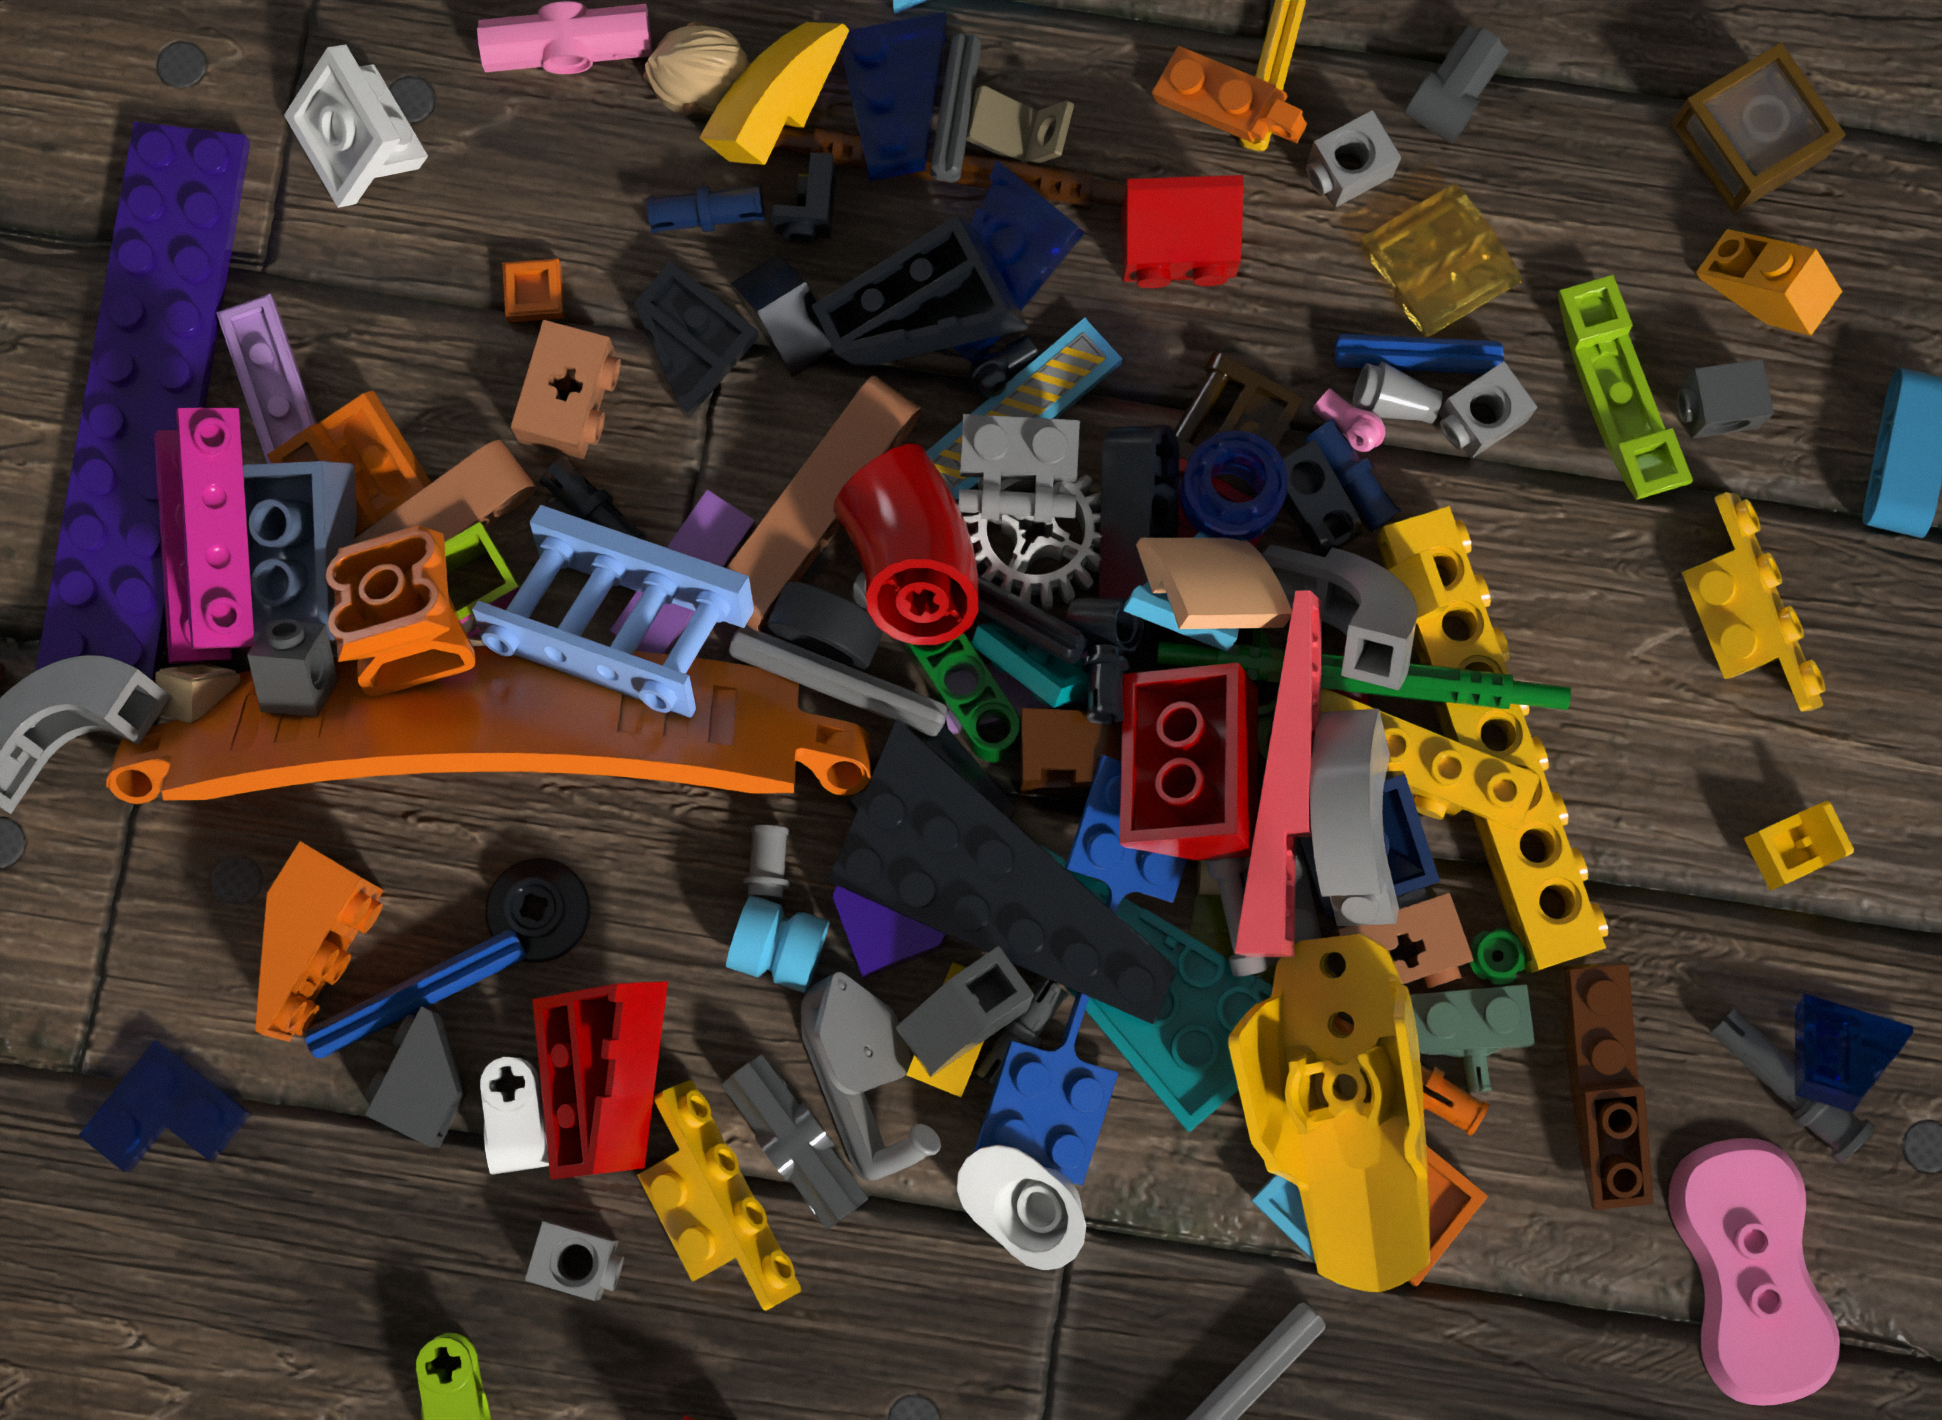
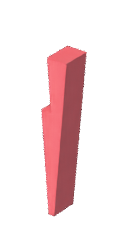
M1311 590L1295 591L1235 947L1236 954L1247 957H1295L1296 837H1312L1310 815L1311 759L1316 727L1321 712L1322 600Z

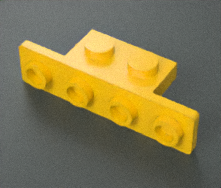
M1725 492L1715 497V501L1735 550L1683 571L1682 575L1724 679H1730L1779 659L1800 711H1812L1823 706L1820 693L1825 692V683L1816 663L1812 659L1805 660L1798 642L1799 639L1804 637V633L1796 612L1791 606L1784 608L1776 586L1782 584L1779 568L1769 552L1763 554L1755 536V533L1761 530L1758 516L1749 500L1741 501L1739 495Z
M1321 689V712L1375 709L1328 689ZM1380 711L1390 753L1387 771H1404L1418 813L1442 820L1445 814L1453 817L1464 809L1513 830H1517L1523 825L1540 780L1536 773Z
M688 1080L655 1095L654 1102L670 1130L679 1151L637 1176L691 1281L693 1282L736 1258L763 1310L767 1311L801 1292V1286L795 1277V1270L791 1260L782 1252L767 1223L764 1208L754 1198L739 1169V1162L735 1153L724 1141L711 1116L710 1105L706 1098L698 1091L695 1083L692 1080Z

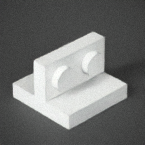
M346 44L327 47L284 114L338 208L356 204L374 178L417 170L428 157L375 65L359 66Z

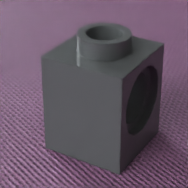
M1763 359L1697 368L1681 384V389L1677 393V407L1682 422L1689 423L1692 439L1759 429L1774 414Z
M269 619L247 654L261 712L317 717L338 682L326 624L299 622L294 619Z

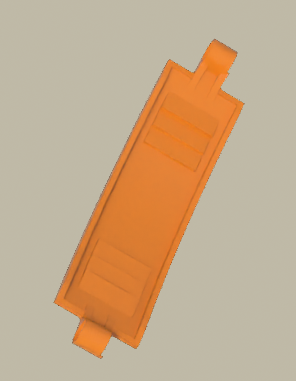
M473 646L476 663L472 669L379 697L368 696L361 689L357 677L358 659L338 662V658L335 656L333 660L338 682L317 717L261 712L251 670L239 673L240 683L197 721L187 723L174 720L151 726L139 745L122 738L106 779V787H109L116 797L125 802L143 804L154 800L160 791L162 792L163 801L209 800L283 786L373 776L447 772H542L630 777L706 786L752 794L794 793L796 761H799L812 770L817 779H819L820 784L827 791L836 795L847 796L864 790L870 782L872 742L869 733L855 723L801 711L798 708L799 683L757 667L695 657L686 672L687 675H690L696 711L689 718L672 711L667 713L658 712L639 699L519 656H502L487 646ZM635 651L633 654L662 666L669 654Z

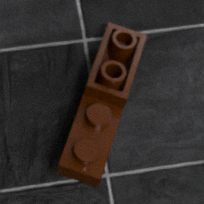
M1625 961L1564 966L1569 1018L1568 1021H1564L1567 1062L1579 1148L1591 1207L1594 1210L1652 1205L1654 1200L1645 1086L1638 1082L1629 964Z

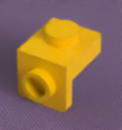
M1827 800L1744 838L1770 891L1854 852V848L1832 804Z

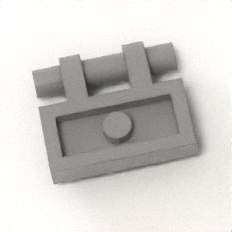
M963 414L960 476L983 478V490L959 489L958 506L960 511L965 513H981V519L999 520V514L1034 516V522L1051 523L1052 517L1075 518L1076 495L1053 494V482L1076 483L1080 420ZM1001 479L1036 480L1035 493L1000 491Z

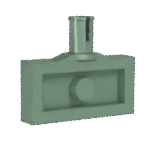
M1527 985L1410 995L1418 1033L1420 1056L1444 1054L1458 1059L1462 1058L1467 1085L1466 1092L1476 1093L1477 1091L1483 1093L1492 1090L1486 1056L1501 1049L1531 1047L1535 1043Z

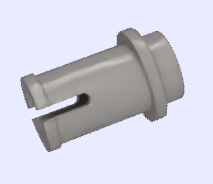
M755 825L751 827L749 877L743 878L742 883L743 886L748 887L747 897L753 895L768 901L783 899V890L788 889L790 881L784 879L786 840L789 829L774 825Z

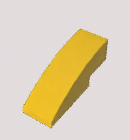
M805 22L783 35L763 51L735 80L715 108L699 138L729 162L765 165L783 126L804 127L848 35L849 29L842 23Z

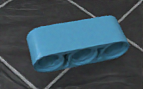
M1900 367L1895 371L1885 397L1864 502L1863 523L1864 525L1923 538L1933 522L1942 482V377Z

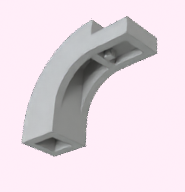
M1270 544L1263 553V557L1279 580L1291 609L1293 608L1295 591L1311 590L1322 600V621L1336 627L1347 636L1341 676L1399 690L1409 671L1417 620V605L1405 584L1380 565L1344 550L1332 547L1326 557H1321Z
M86 655L60 660L22 679L0 698V809L11 814L48 759L61 746L77 736L94 731H106L139 745L171 698V695L137 668L105 656Z
M1379 709L1320 712L1314 737L1310 773L1312 843L1322 897L1330 896L1337 926L1396 924L1399 912L1383 833V789L1390 753Z

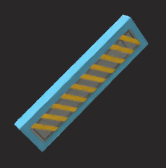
M1084 317L1012 378L1001 394L990 397L971 415L1058 419L1122 363V358ZM963 421L926 451L943 476L957 504L959 503V489L974 490L978 487L977 481L980 478L960 476Z

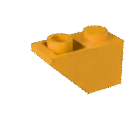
M1730 229L1724 232L1696 271L1702 281L1766 325L1810 336L1842 293L1841 288L1816 248Z

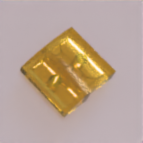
M1453 183L1361 238L1362 252L1393 287L1396 304L1425 338L1432 336L1521 283V274L1503 244L1479 210L1456 183Z

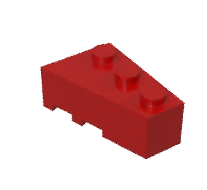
M668 981L616 983L532 999L550 1180L645 1168Z

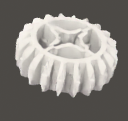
M1085 475L1080 477L1074 484L1072 482H1053V494L1076 495L1075 515L1082 530V545L1069 540L1070 533L1061 529L1056 523L1055 517H1052L1051 523H1044V536L1051 537L1039 536L1034 543H1030L1024 554L1026 530H1021V528L1031 530L1036 523L1039 524L1040 522H1034V516L999 514V520L981 519V513L962 515L968 532L972 533L969 535L974 552H977L975 553L977 571L986 568L981 577L993 584L996 582L1000 583V587L1010 593L1012 591L1020 593L1019 598L1028 603L1031 601V595H1040V604L1043 610L1052 609V592L1058 591L1065 603L1073 602L1075 594L1070 583L1072 581L1081 589L1088 591L1093 585V579L1084 568L1099 572L1101 558L1096 552H1100V538L1102 537L1098 533L1100 532L1101 513L1093 514L1101 508V493H1095L1087 497L1084 496L1091 486L1092 479ZM979 478L977 481L979 490H983V478ZM1001 479L1000 491L1035 492L1036 480ZM989 521L1001 526V533L1011 538L1015 544L1013 557L1008 566L997 557L991 548L987 536ZM1050 557L1061 561L1064 557L1070 560L1067 565L1051 573L1041 575L1025 574L1032 563L1039 558Z

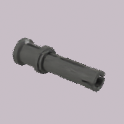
M1735 1006L1719 1019L1721 1021L1719 1025L1716 1023L1708 1034L1712 1038L1715 1037L1793 1109L1790 1116L1793 1117V1122L1799 1128L1807 1126L1832 1149L1831 1157L1838 1164L1850 1157L1873 1132L1875 1125L1868 1119L1861 1121L1835 1097L1837 1090L1830 1084L1826 1085L1824 1082L1816 1084L1744 1018Z

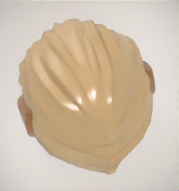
M691 22L685 27L668 32L659 42L656 50L645 63L646 71L643 74V79L652 86L661 103L673 112L682 113L684 116L693 113L712 115L732 84L751 63L747 60L748 56L741 48L738 39L732 33L717 27L708 26L702 22Z

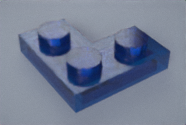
M154 1040L78 1136L123 1172H131L166 1127L207 1160L214 1161L252 1112L164 1043Z

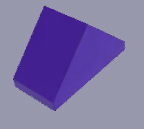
M838 885L832 895L863 979L941 950L946 939L945 933Z

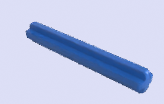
M506 930L306 1029L304 1032L306 1045L315 1058H324L405 1018L408 1014L418 1012L421 1006L426 1008L523 960L526 956L524 946L515 931Z

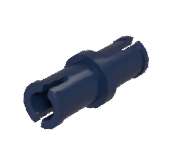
M760 184L751 187L711 191L710 186L697 187V193L655 198L651 196L647 198V212L652 234L659 233L660 231L701 227L703 232L715 231V225L757 220L759 222L765 221L764 200Z
M1331 419L1306 437L1304 442L1308 444L1314 439L1316 440L1352 505L1369 526L1368 529L1372 533L1400 513L1401 509L1394 504L1370 471L1374 468L1368 458L1363 460L1360 458L1336 425V421Z

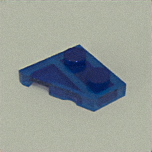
M1804 993L1795 1007V1095L1853 1113L1903 1049L1913 1034V1026Z

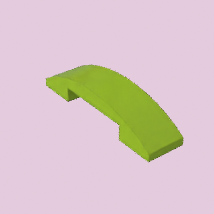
M1614 275L1559 290L1558 299L1566 335L1590 410L1607 450L1634 498L1638 500L1691 484L1693 479L1673 428L1665 430L1629 337L1633 324Z

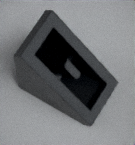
M779 254L731 283V287L792 378L834 352L811 306L816 303V300L806 281Z

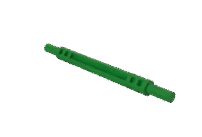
M1158 641L1156 664L1188 668L1239 663L1252 681L1280 684L1286 649L1234 643L1230 650L1226 652L1211 646ZM1321 653V689L1509 709L1510 704L1568 710L1571 700V688L1568 686L1514 681L1512 674L1410 663L1405 681L1399 690L1341 676L1344 655Z

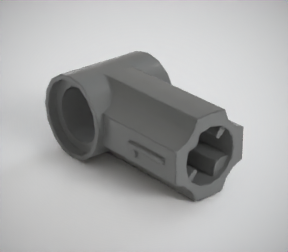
M1468 25L1462 36L1459 37L1453 48L1449 51L1436 73L1431 71L1410 102L1405 115L1445 141L1453 144L1480 102L1478 97L1505 59L1509 50L1503 46L1500 38L1484 27L1474 28Z

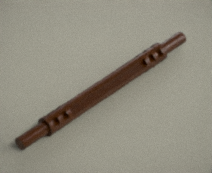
M783 127L773 149L809 155L810 152L833 154L835 165L936 181L930 174L933 147L869 137L867 135L852 134L838 130H828L816 127L815 132ZM965 152L961 177L956 182L951 183L1035 197L1042 200L1076 204L1088 207L1089 202L1122 207L1126 187L1125 184L1093 179L1094 173L1078 172L1071 169H1060L1053 166H1042Z

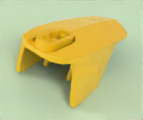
M1362 933L1301 940L1295 944V957H1282L1277 962L1271 997L1255 1004L1230 1033L1228 1039L1230 1055L1251 1144L1263 1158L1269 1173L1285 1178L1297 1185L1318 1274L1352 1289L1380 1293L1404 1284L1414 1278L1430 1263L1429 1189L1423 1111V1083L1418 1033L1408 987L1402 983L1388 948ZM1333 952L1341 954L1346 962L1344 973L1337 978L1336 974L1332 973L1327 965V959ZM1340 1012H1345L1353 1018L1354 1030L1352 1033L1344 1034L1337 1029L1335 1020Z

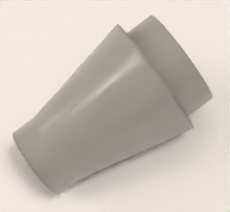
M1381 362L1378 366L1369 363L1365 364L1360 372L1353 394V407L1373 412L1380 418L1417 420L1430 424L1435 421L1442 403V391L1426 386L1385 362Z

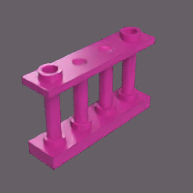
M177 408V430H158L154 434L169 664L228 662L232 660L231 648L252 647L254 645L239 408Z

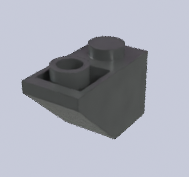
M998 946L949 979L897 1025L896 1029L925 1071L932 1077L1027 1012L1034 993L1000 946Z
M421 1006L416 1016L408 1014L401 1023L393 1041V1046L399 1048L389 1069L380 1068L372 1079L365 1095V1100L371 1102L365 1115L428 1147L440 1148L467 1093L442 1015Z

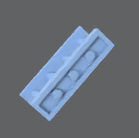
M540 505L530 520V526L540 558L506 610L481 601H477L472 609L482 643L499 655H516L639 699L658 712L667 713L672 711L691 718L696 711L690 675H687L686 672L716 622L725 621L742 628L746 626L754 612L749 576ZM569 567L591 575L558 628L529 619L560 569ZM621 585L643 593L610 647L581 637L612 586ZM673 603L695 611L663 666L633 655L664 604Z

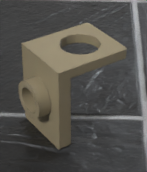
M978 87L970 111L966 141L1007 160L1030 164L1042 163L1062 155L1074 103L1066 100L1037 111L989 87ZM1056 120L1054 133L1050 141L1043 146L1046 131L1051 123Z

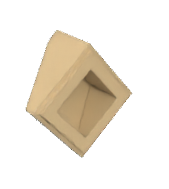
M194 663L160 669V671L156 672V684L171 695L160 715L187 723L197 721L240 683V674L236 673L235 670L209 663Z

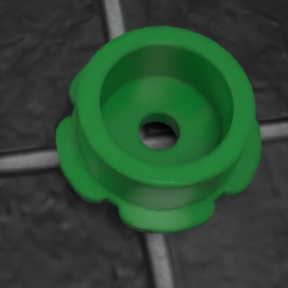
M1497 927L1492 932L1484 930L1478 933L1471 942L1470 949L1473 951L1472 957L1474 961L1469 962L1472 971L1480 979H1489L1493 985H1506L1516 979V973L1522 971L1526 966V948L1520 942L1518 935L1510 929ZM1494 951L1502 953L1503 958L1500 962L1493 960L1492 954Z

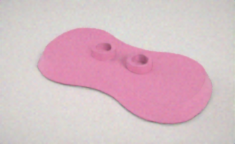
M1727 1139L1704 1145L1692 1151L1679 1162L1673 1172L1669 1184L1668 1203L1675 1228L1697 1262L1703 1281L1705 1305L1701 1328V1352L1705 1367L1720 1390L1730 1398L1741 1403L1766 1406L1804 1398L1819 1390L1831 1378L1839 1358L1840 1340L1839 1331L1832 1312L1813 1284L1805 1264L1802 1238L1806 1213V1191L1802 1176L1794 1161L1784 1150L1771 1142L1761 1139Z

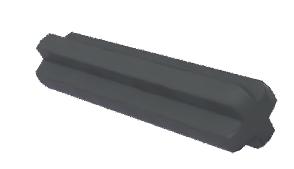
M958 33L951 38L931 159L930 174L936 181L945 180L949 183H954L961 177L967 128L981 47L980 39L974 34L966 36L965 34Z

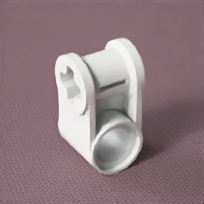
M502 1057L492 1061L485 1068L480 1081L485 1120V1152L491 1175L549 1166L540 1078L537 1070L530 1062L522 1058ZM510 1066L513 1075L524 1076L525 1087L515 1091V1100L513 1101L509 1100L507 1092H498L496 1088V1080L505 1078L506 1068Z

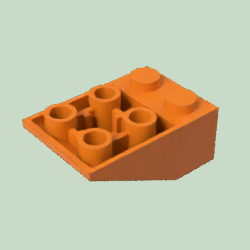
M299 841L267 892L255 1031L259 1034L290 1042L294 1034L302 1036L305 1030L310 1027L319 1011V1005L314 1003L327 982L333 985L342 976L351 959V954L346 952L358 932L365 934L369 931L383 907V904L378 901L384 892L383 889Z

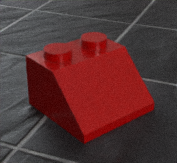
M1243 175L1127 179L1120 215L1123 282H1137V285L1142 288H1161L1168 286L1171 280H1193L1195 285L1208 287L1222 285L1228 281V278H1236L1241 262Z

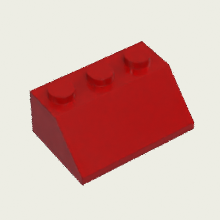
M1239 663L1124 674L1119 843L1126 848L1197 861L1251 857L1257 822L1258 687Z

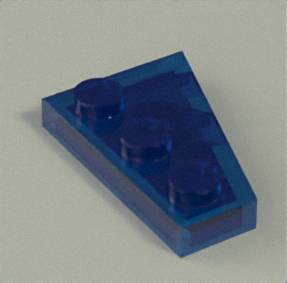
M946 11L849 30L840 49L870 181L924 171L926 169L934 116L933 105L936 85L939 83L941 52L947 30Z
M996 160L989 178L992 184L982 209L977 208L970 226L979 232L1021 312L1085 232ZM1000 336L954 346L953 348L971 363H974L977 359L987 354Z

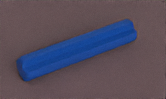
M1340 334L1334 345L1335 365L1338 367L1363 368L1367 363L1378 366L1381 362H1385L1397 370L1485 374L1504 361L1503 344L1499 341Z

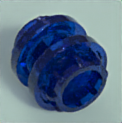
M1227 431L1208 438L1191 455L1181 482L1180 502L1187 521L1198 533H1202L1208 538H1229L1240 541L1247 540L1248 542L1258 538L1273 524L1286 498L1288 489L1286 466L1278 451L1265 439L1255 434L1244 431ZM1223 474L1237 475L1251 485L1255 498L1244 503L1230 502L1222 498L1215 491L1211 480Z

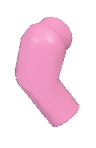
M1330 388L1312 408V411L1325 422L1334 419L1349 444L1357 451H1370L1374 447H1378L1384 440L1385 426L1377 414L1353 407Z

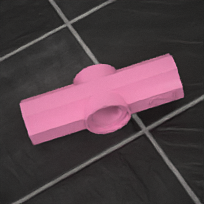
M564 1L547 4L540 8L538 14L478 20V46L482 67L485 72L543 67L546 71L555 74H575L588 70L592 67L593 62L648 57L652 55L651 28L646 4L588 9L583 4Z

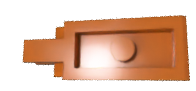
M1179 45L1152 91L1155 101L1160 105L1253 143L1255 138L1264 140L1268 132L1297 143L1308 124L1302 116L1303 111L1286 103L1285 100L1288 97L1286 92L1280 90L1274 84Z

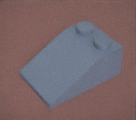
M312 461L243 465L254 642L269 619H294L299 622L326 624L329 640H335L328 628L329 615L335 607L334 591L327 584L325 575L326 569L331 560L336 557L338 549L353 544L357 524L355 464Z

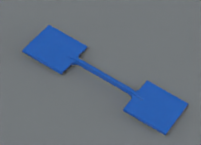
M1101 755L1065 869L1103 881L1109 889L1106 905L1115 913H1117L1122 898L1131 892H1140L1173 903L1187 859L1126 848L1119 843L1121 761ZM1077 992L1061 1045L1057 1048L1043 1050L1013 1040L1009 1041L974 1152L980 1148L993 1145L1017 1148L1033 1157L1043 1167L1058 1170L1069 1178L1072 1183L1083 1186L1119 1074L1117 1071L1081 1061L1075 1053V1040L1089 996Z

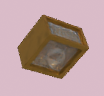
M1782 42L1689 97L1671 122V125L1733 215L1826 159L1846 135Z

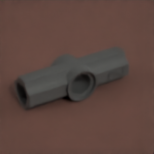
M762 1054L748 1062L721 1084L758 1136L755 1139L769 1160L786 1181L791 1180L803 1196V1200L827 1230L869 1199L833 1151L832 1147L835 1145L804 1103L799 1104L787 1088V1084L770 1061H767Z

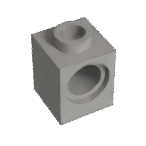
M1372 110L1315 140L1307 160L1306 171L1314 189L1320 195L1327 194L1336 208L1392 178L1401 160V156ZM1351 154L1358 158L1362 168L1347 170L1338 164L1336 156Z
M1503 361L1449 397L1438 414L1443 419L1440 421V426L1448 441L1458 450L1464 448L1472 459L1525 424L1538 407L1505 361ZM1482 403L1489 406L1495 414L1496 422L1492 424L1478 422L1471 414L1470 405Z
M542 1221L525 1281L589 1300L602 1299L604 1289L614 1291L620 1276L624 1256L615 1254L619 1241L556 1222ZM575 1244L586 1247L593 1257L592 1270L582 1280L570 1277L563 1267V1258L566 1251Z

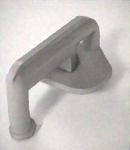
M836 972L816 982L806 991L801 1003L802 1038L855 1172L864 1180H879L918 1163L926 1156L935 1155L940 1151L941 1142L937 1133L932 1128L924 1124H916L910 1129L907 1138L885 1147L864 1091L904 1077L911 1063L910 1050L896 1029L899 1021L894 1011L842 972Z

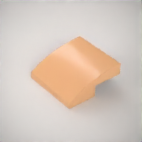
M1140 538L1136 544L1152 593H1167L1179 629L1283 628L1291 618L1292 609L1279 580L1261 553L1244 538Z

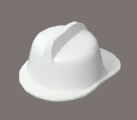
M1003 1145L980 1148L966 1158L958 1172L957 1192L963 1208L980 1227L1002 1244L1011 1255L1029 1267L1040 1270L1058 1269L1076 1258L1084 1244L1086 1222L1078 1190L1069 1178L1058 1170L1043 1167L1033 1157L1021 1150Z

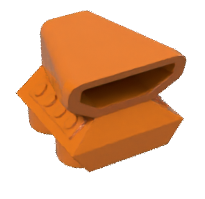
M416 525L338 549L337 555L331 560L325 575L327 584L334 591L335 607L329 615L328 628L337 640L338 662L358 659V683L366 695L371 697L383 696L462 673L475 666L474 648L448 594L444 533Z

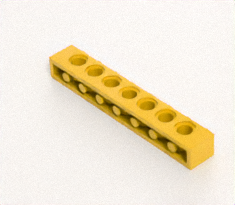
M1450 506L1384 526L1375 540L1386 570L1391 569L1418 552L1430 549L1435 563L1442 565L1450 577L1449 585L1444 586L1450 605L1440 616L1419 622L1415 626L1413 649L1418 663L1509 674L1505 661L1510 659L1508 643L1502 630L1499 627L1493 629L1486 610V607L1491 604L1489 590L1483 576L1480 573L1474 575L1467 556V553L1471 552V541L1464 522L1461 519L1455 521ZM1454 616L1463 620L1468 627V640L1455 641L1450 639L1443 631V618ZM1432 701L1444 737L1536 773L1540 778L1523 825L1519 829L1513 830L1471 813L1511 929L1518 935L1520 942L1526 948L1527 963L1525 969L1527 974L1606 949L1603 937L1608 935L1606 919L1600 906L1596 902L1591 904L1583 884V881L1588 880L1587 866L1580 850L1577 847L1571 848L1563 827L1568 824L1567 810L1560 794L1557 791L1552 793L1550 791L1544 774V770L1549 768L1546 750L1538 736L1531 737L1524 717L1529 714V706L1510 704L1509 709ZM1492 724L1503 730L1507 738V745L1504 751H1493L1485 746L1481 739V728L1483 725ZM1523 834H1534L1544 843L1545 857L1541 863L1531 862L1523 856L1520 850V839ZM1544 889H1553L1562 896L1565 902V911L1560 919L1551 918L1542 911L1539 899Z

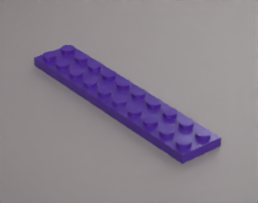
M135 121L133 123L36 671L60 660L77 656L95 655L110 657L131 665L156 683V672L160 671L167 629L154 434L158 430H177V408H205L220 323L216 312L221 311L223 306L250 149V141L246 135Z

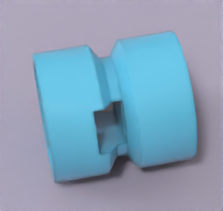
M750 895L735 929L726 967L757 978L769 970L772 973L774 983L806 994L824 946L829 920L805 912H798L789 919L785 917L782 905Z

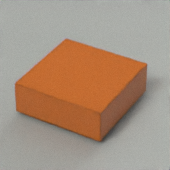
M559 258L502 262L505 317L508 323L565 319L562 264Z

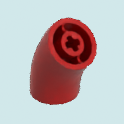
M905 444L890 449L872 459L847 481L834 500L833 512L848 533L861 561L866 579L867 612L876 626L893 639L913 645H938L956 639L968 630L979 611L978 572L974 548L959 506L943 476L926 451L919 444Z

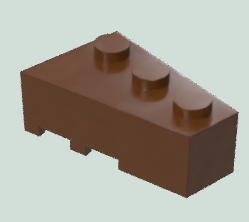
M1022 708L1019 724L1020 796L1089 795L1101 755L1119 761L1122 760V721L1119 723L1115 722L1114 714H1112L1113 724L1100 725L1089 722L1086 719V711L1065 710L1062 708Z

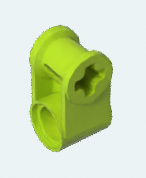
M444 1333L429 1341L420 1350L416 1359V1372L422 1402V1420H491L488 1400L482 1385L478 1354L474 1344L466 1336L459 1333ZM443 1347H447L449 1356H460L461 1365L452 1371V1378H448L444 1368L435 1369L433 1360L442 1354Z

